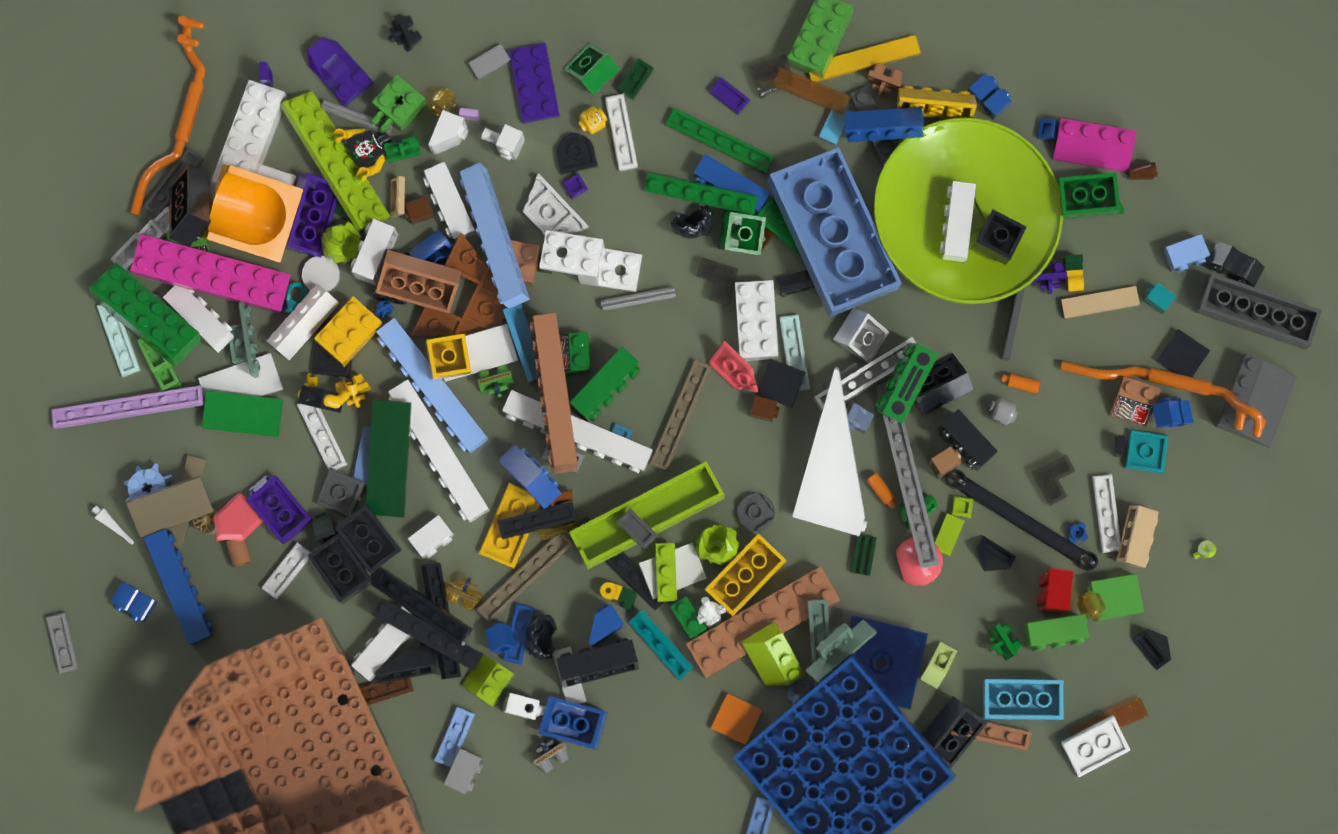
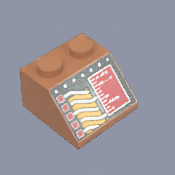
M1123 377L1120 380L1110 416L1146 428L1153 413L1152 405L1157 403L1161 388Z

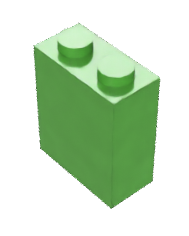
M1137 574L1092 581L1088 583L1089 587H1086L1087 596L1091 598L1093 605L1090 606L1091 616L1095 617V621L1144 612Z

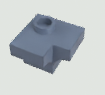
M856 403L853 404L852 408L848 407L847 416L850 432L856 430L865 434L874 414Z

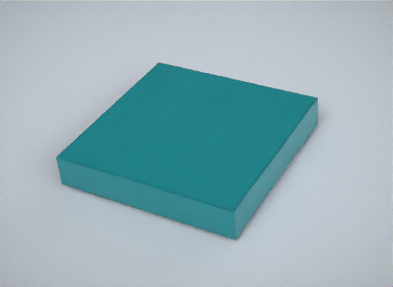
M1130 430L1125 468L1163 474L1169 436Z

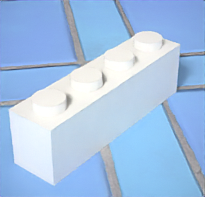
M445 162L424 170L426 176L423 177L426 187H431L433 191L430 196L434 205L438 204L441 209L438 211L441 221L446 220L448 227L445 230L449 239L453 238L456 243L460 233H463L466 238L476 234Z
M953 181L951 187L948 186L946 198L950 199L949 205H945L944 216H947V223H943L942 235H945L944 242L941 241L940 253H943V260L965 262L967 259L976 184Z
M316 284L278 329L272 333L267 342L290 360L340 303L320 285Z
M174 286L163 298L219 353L235 337L230 332L232 328L225 321L221 323L218 320L220 316L213 309L209 311L205 307L207 303L200 296L196 298L193 295L195 291Z
M403 606L401 607V609H403V610H405L406 612L410 613V612H409L408 610H406ZM384 622L378 629L379 634L375 639L371 637L365 644L367 648L362 653L358 652L352 659L354 663L351 666L368 681H372L376 676L375 671L387 664L410 637L409 635Z

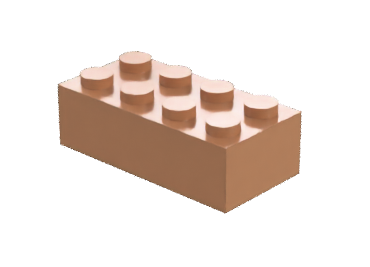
M387 250L375 293L449 314L462 271Z

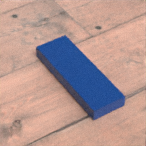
M516 604L511 623L516 648L505 652L503 661L522 665L526 649L525 633L529 623L533 620L535 608Z

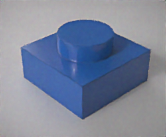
M1056 119L1040 120L1037 138L1040 140L1057 139L1060 121Z

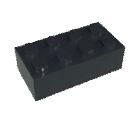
M190 163L175 180L169 191V238L188 247L199 239L201 232L207 229L211 222L209 218L211 209L209 206L211 196L209 193V172Z
M622 638L617 640L615 644L603 643L595 649H580L579 653L571 655V652L561 654L560 658H556L563 687L566 688L638 670L639 665L633 640Z

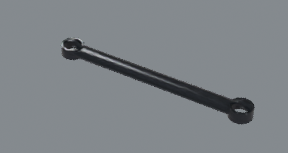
M952 470L947 475L946 482L950 488L958 489L1077 563L1082 570L1091 571L1097 567L1098 557L1095 553L1087 552L967 478L961 470ZM952 473H958V474H960V475L962 476L963 480L960 479L959 477L955 476V475L952 474ZM949 477L958 481L961 486L955 487L950 484ZM1084 555H1091L1095 562ZM1081 559L1087 561L1094 567L1091 569L1085 568L1081 563Z

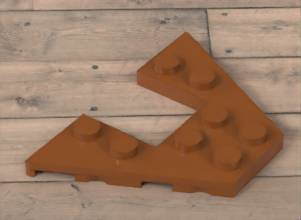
M460 233L445 266L462 271L461 276L477 283L478 286L462 318L451 312L448 314L424 307L411 334L412 337L453 336L459 334L467 336L501 326L505 319L503 309L508 307L501 304L498 300L497 294L499 292L492 282L493 273L464 234Z

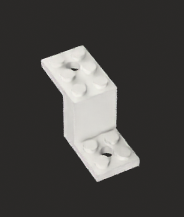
M546 230L539 268L578 275L580 284L636 293L642 255L605 249L603 239ZM559 248H565L568 251L565 257L557 256L556 252ZM616 267H625V274L617 275L615 273Z

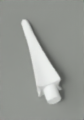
M97 505L92 509V512L96 515V520L115 531L128 543L134 544V541L121 529L106 509L103 508L101 510Z

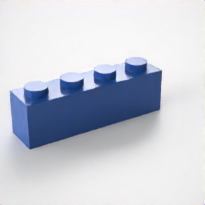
M922 107L846 112L845 133L847 141L859 142L923 137L924 116Z
M707 154L704 155L694 171L696 182L758 195L755 214L762 210L770 197L769 191Z

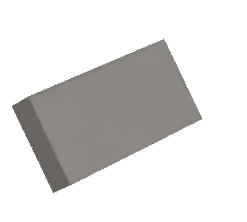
M500 44L469 62V65L478 80L511 60Z

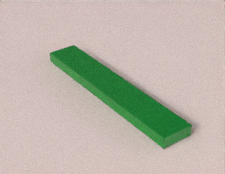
M675 108L672 109L665 123V126L766 175L775 159L774 156Z

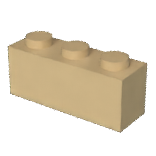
M1129 506L1116 562L1135 568H1146V564L1149 561L1150 547L1154 541V530L1158 523V511L1142 506Z

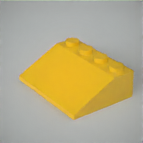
M903 86L898 90L896 109L922 107L923 116L926 118H973L977 103L975 95H970V92L961 91L958 94L951 93L952 91L940 90V92H937L931 88L915 90L914 87Z

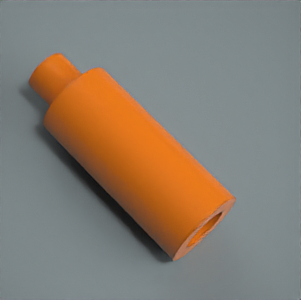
M1013 373L1010 376L1003 374L1001 382L1008 383V387L1038 394L1041 383L1039 380Z
M875 473L866 480L884 505L888 504L890 509L897 506L893 500L895 498L894 494L878 473Z

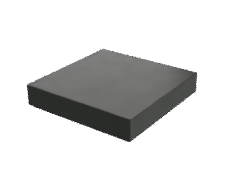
M330 467L316 504L350 517L355 511L366 482Z

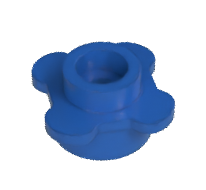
M384 300L375 306V313L378 314V318H384L392 313L394 307L391 302Z
M1083 522L1067 526L1070 542L1075 543L1078 540H1087L1086 525Z

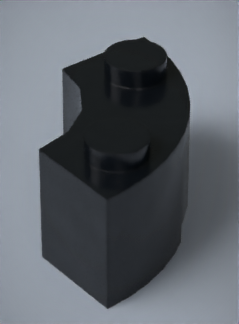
M1221 242L1216 243L1207 260L1213 266L1212 270L1219 274L1224 273L1237 282L1255 287L1265 268L1256 258L1242 253L1232 245Z

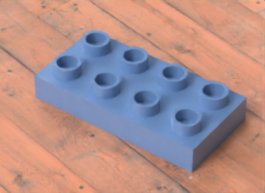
M839 147L769 175L767 183L828 317L899 289L902 283L892 261L881 244L876 226Z

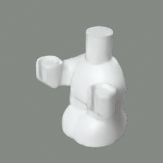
M703 597L697 620L699 624L704 623L706 627L712 628L721 623L722 618L720 614L725 613L726 609L724 605H719L716 602L709 601L708 597Z

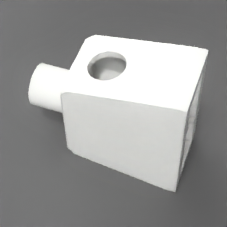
M506 693L502 712L535 720L536 716L543 718L546 707L539 705V700ZM526 704L531 706L529 712L525 711Z

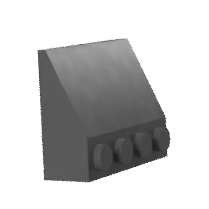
M1246 353L1241 358L1230 391L1240 401L1261 412L1266 420L1262 436L1255 437L1252 435L1254 419L1248 415L1243 430L1235 429L1236 409L1226 400L1216 427L1270 448L1297 377L1266 360Z

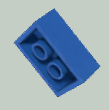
M516 445L512 446L498 461L546 509L562 494L557 488L559 484L552 477L548 478L550 476L548 471L543 466L540 467V464L533 457L529 459L531 455L524 448L520 450Z

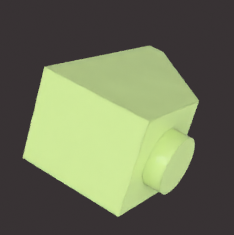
M940 642L920 680L937 689L947 674L957 651Z

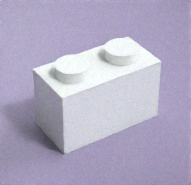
M438 515L409 537L408 540L422 558L426 556L430 558L437 553L436 549L439 546L443 545L444 547L453 540L451 537L454 534Z

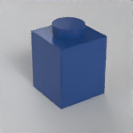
M497 622L492 624L491 628L485 630L491 652L501 655L516 648L511 626Z

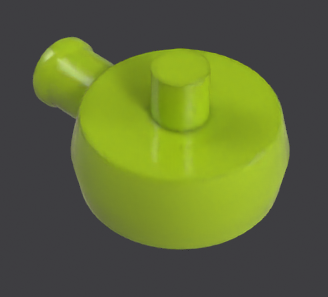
M1209 540L1201 542L1198 546V551L1193 553V557L1195 559L1200 556L1206 559L1213 557L1216 553L1215 544Z

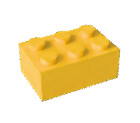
M353 296L314 339L316 343L345 367L383 324Z

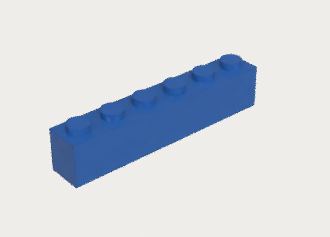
M164 529L145 537V543L188 645H193L212 637L214 628L210 620L207 621L205 618L206 609L203 603H199L196 597L199 593L196 586L191 585L189 569L187 567L184 568L182 560H184L180 549L176 550L175 548L176 538L173 532Z

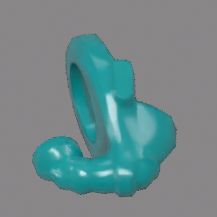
M293 282L287 287L285 297L287 303H283V310L287 314H291L296 306L307 296V290L303 284ZM293 287L298 288L301 292V299L298 302L291 298L290 292Z

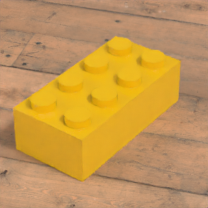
M758 533L706 587L705 592L719 605H724L726 612L733 617L787 560Z

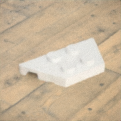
M538 174L533 189H531L528 202L523 210L527 218L544 236L546 230L573 234L588 229L589 226Z

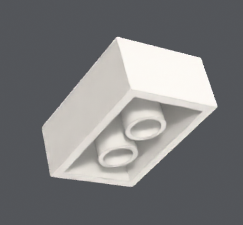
M373 219L372 223H368L366 227V238L360 242L358 247L359 255L353 259L350 268L356 279L377 287L387 250L393 249L399 234L395 227Z

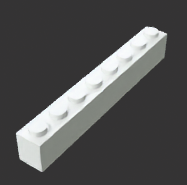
M409 380L388 391L391 395L388 398L390 401L412 402L410 434L414 440L417 438L421 443L418 447L424 456L428 455L431 459L428 463L434 472H439L441 477L438 479L442 486L449 488L451 493L448 495L452 502L459 504L461 509L458 512L463 520L468 519L471 523L490 511Z
M511 390L502 410L503 414H506L505 418L514 422L518 419L523 422L522 425L530 429L536 427L541 429L540 433L544 435L549 434V431L544 430L543 415H546V412L542 413L541 402ZM571 415L576 448L585 452L589 449L594 452V456L604 459V456L610 458L611 463L621 466L624 464L629 466L628 470L634 473L645 472L653 449Z

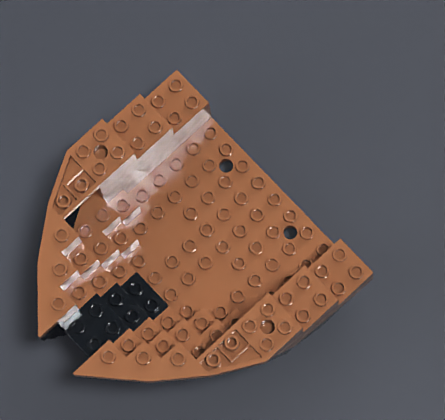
M319 618L286 635L280 634L246 651L240 650L203 669L177 705L154 749L136 807V812H141L161 805L173 834L425 833L413 796L406 781L402 780L387 748V740L374 712L369 709L354 677L356 675L330 625L323 618ZM342 694L348 696L349 700L346 705L338 703V698ZM374 765L380 766L382 770L381 774L376 777L371 774V768Z

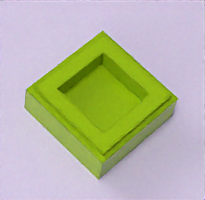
M954 496L951 515L971 518L973 499Z

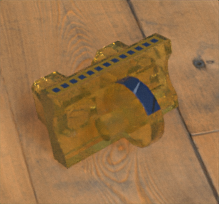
M469 576L466 581L459 579L458 583L451 581L446 588L448 592L446 601L456 604L459 597L466 599L463 605L464 609L472 611L481 601L483 594L476 591L477 585L471 583L473 578Z

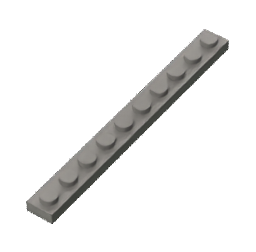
M886 383L876 386L879 398L880 396L883 397L886 392ZM883 415L920 568L925 569L938 566L940 563L905 422L899 423Z

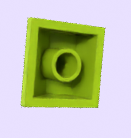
M484 654L475 671L471 670L461 686L494 707L515 674Z

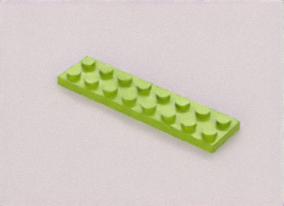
M311 91L282 102L280 107L356 230L359 232L366 229L368 223H372L373 219L380 222L388 220L390 215L368 179L362 182L361 179L364 175H356L360 168L345 146L343 139L339 143L335 142L339 135L332 134L336 128L325 110L321 108V104L314 92Z

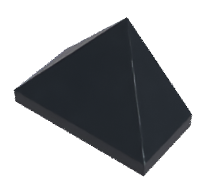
M983 536L976 548L984 571L1010 569L1017 557Z
M1146 629L1132 639L1156 670L1171 660L1167 636Z

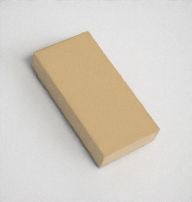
M403 176L390 180V217H399L404 214L405 177Z

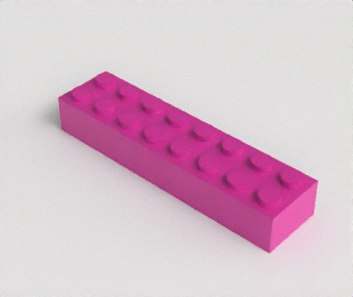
M140 234L130 274L237 303L243 302L248 306L278 314L281 312L290 279V274L143 234Z

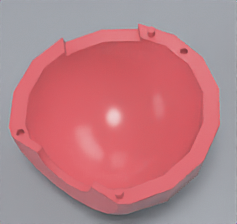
M913 537L899 545L895 553L906 584L926 586L938 577L943 566V556L936 544L935 547L940 565L925 569L920 568Z

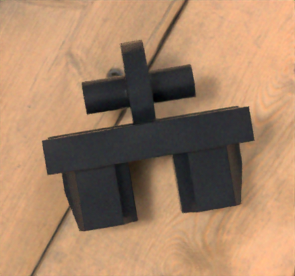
M398 14L391 23L393 27L389 29L391 35L388 39L390 42L396 41L398 46L403 44L405 50L409 52L412 51L414 45L421 41L422 36L419 31L410 33L408 28L413 26V20L410 15L401 17Z

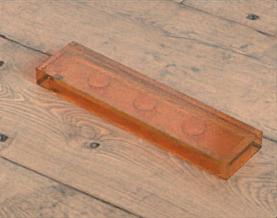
M781 67L773 84L774 87L842 115L850 96Z
M1141 698L1073 726L1069 728L1071 736L1111 715L1114 716L1119 728H1122L1147 717L1148 714Z

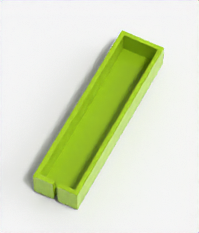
M706 461L575 528L569 534L586 568L590 569L637 545L616 523L629 509L636 513L658 534L724 500L725 494Z

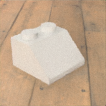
M442 110L429 142L432 154L436 155L460 145L462 139H466L468 129H466L467 125L464 118Z
M853 308L833 340L842 348L869 364L889 334V331L868 313Z

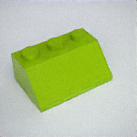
M775 622L741 641L765 686L790 685L805 676L783 633Z

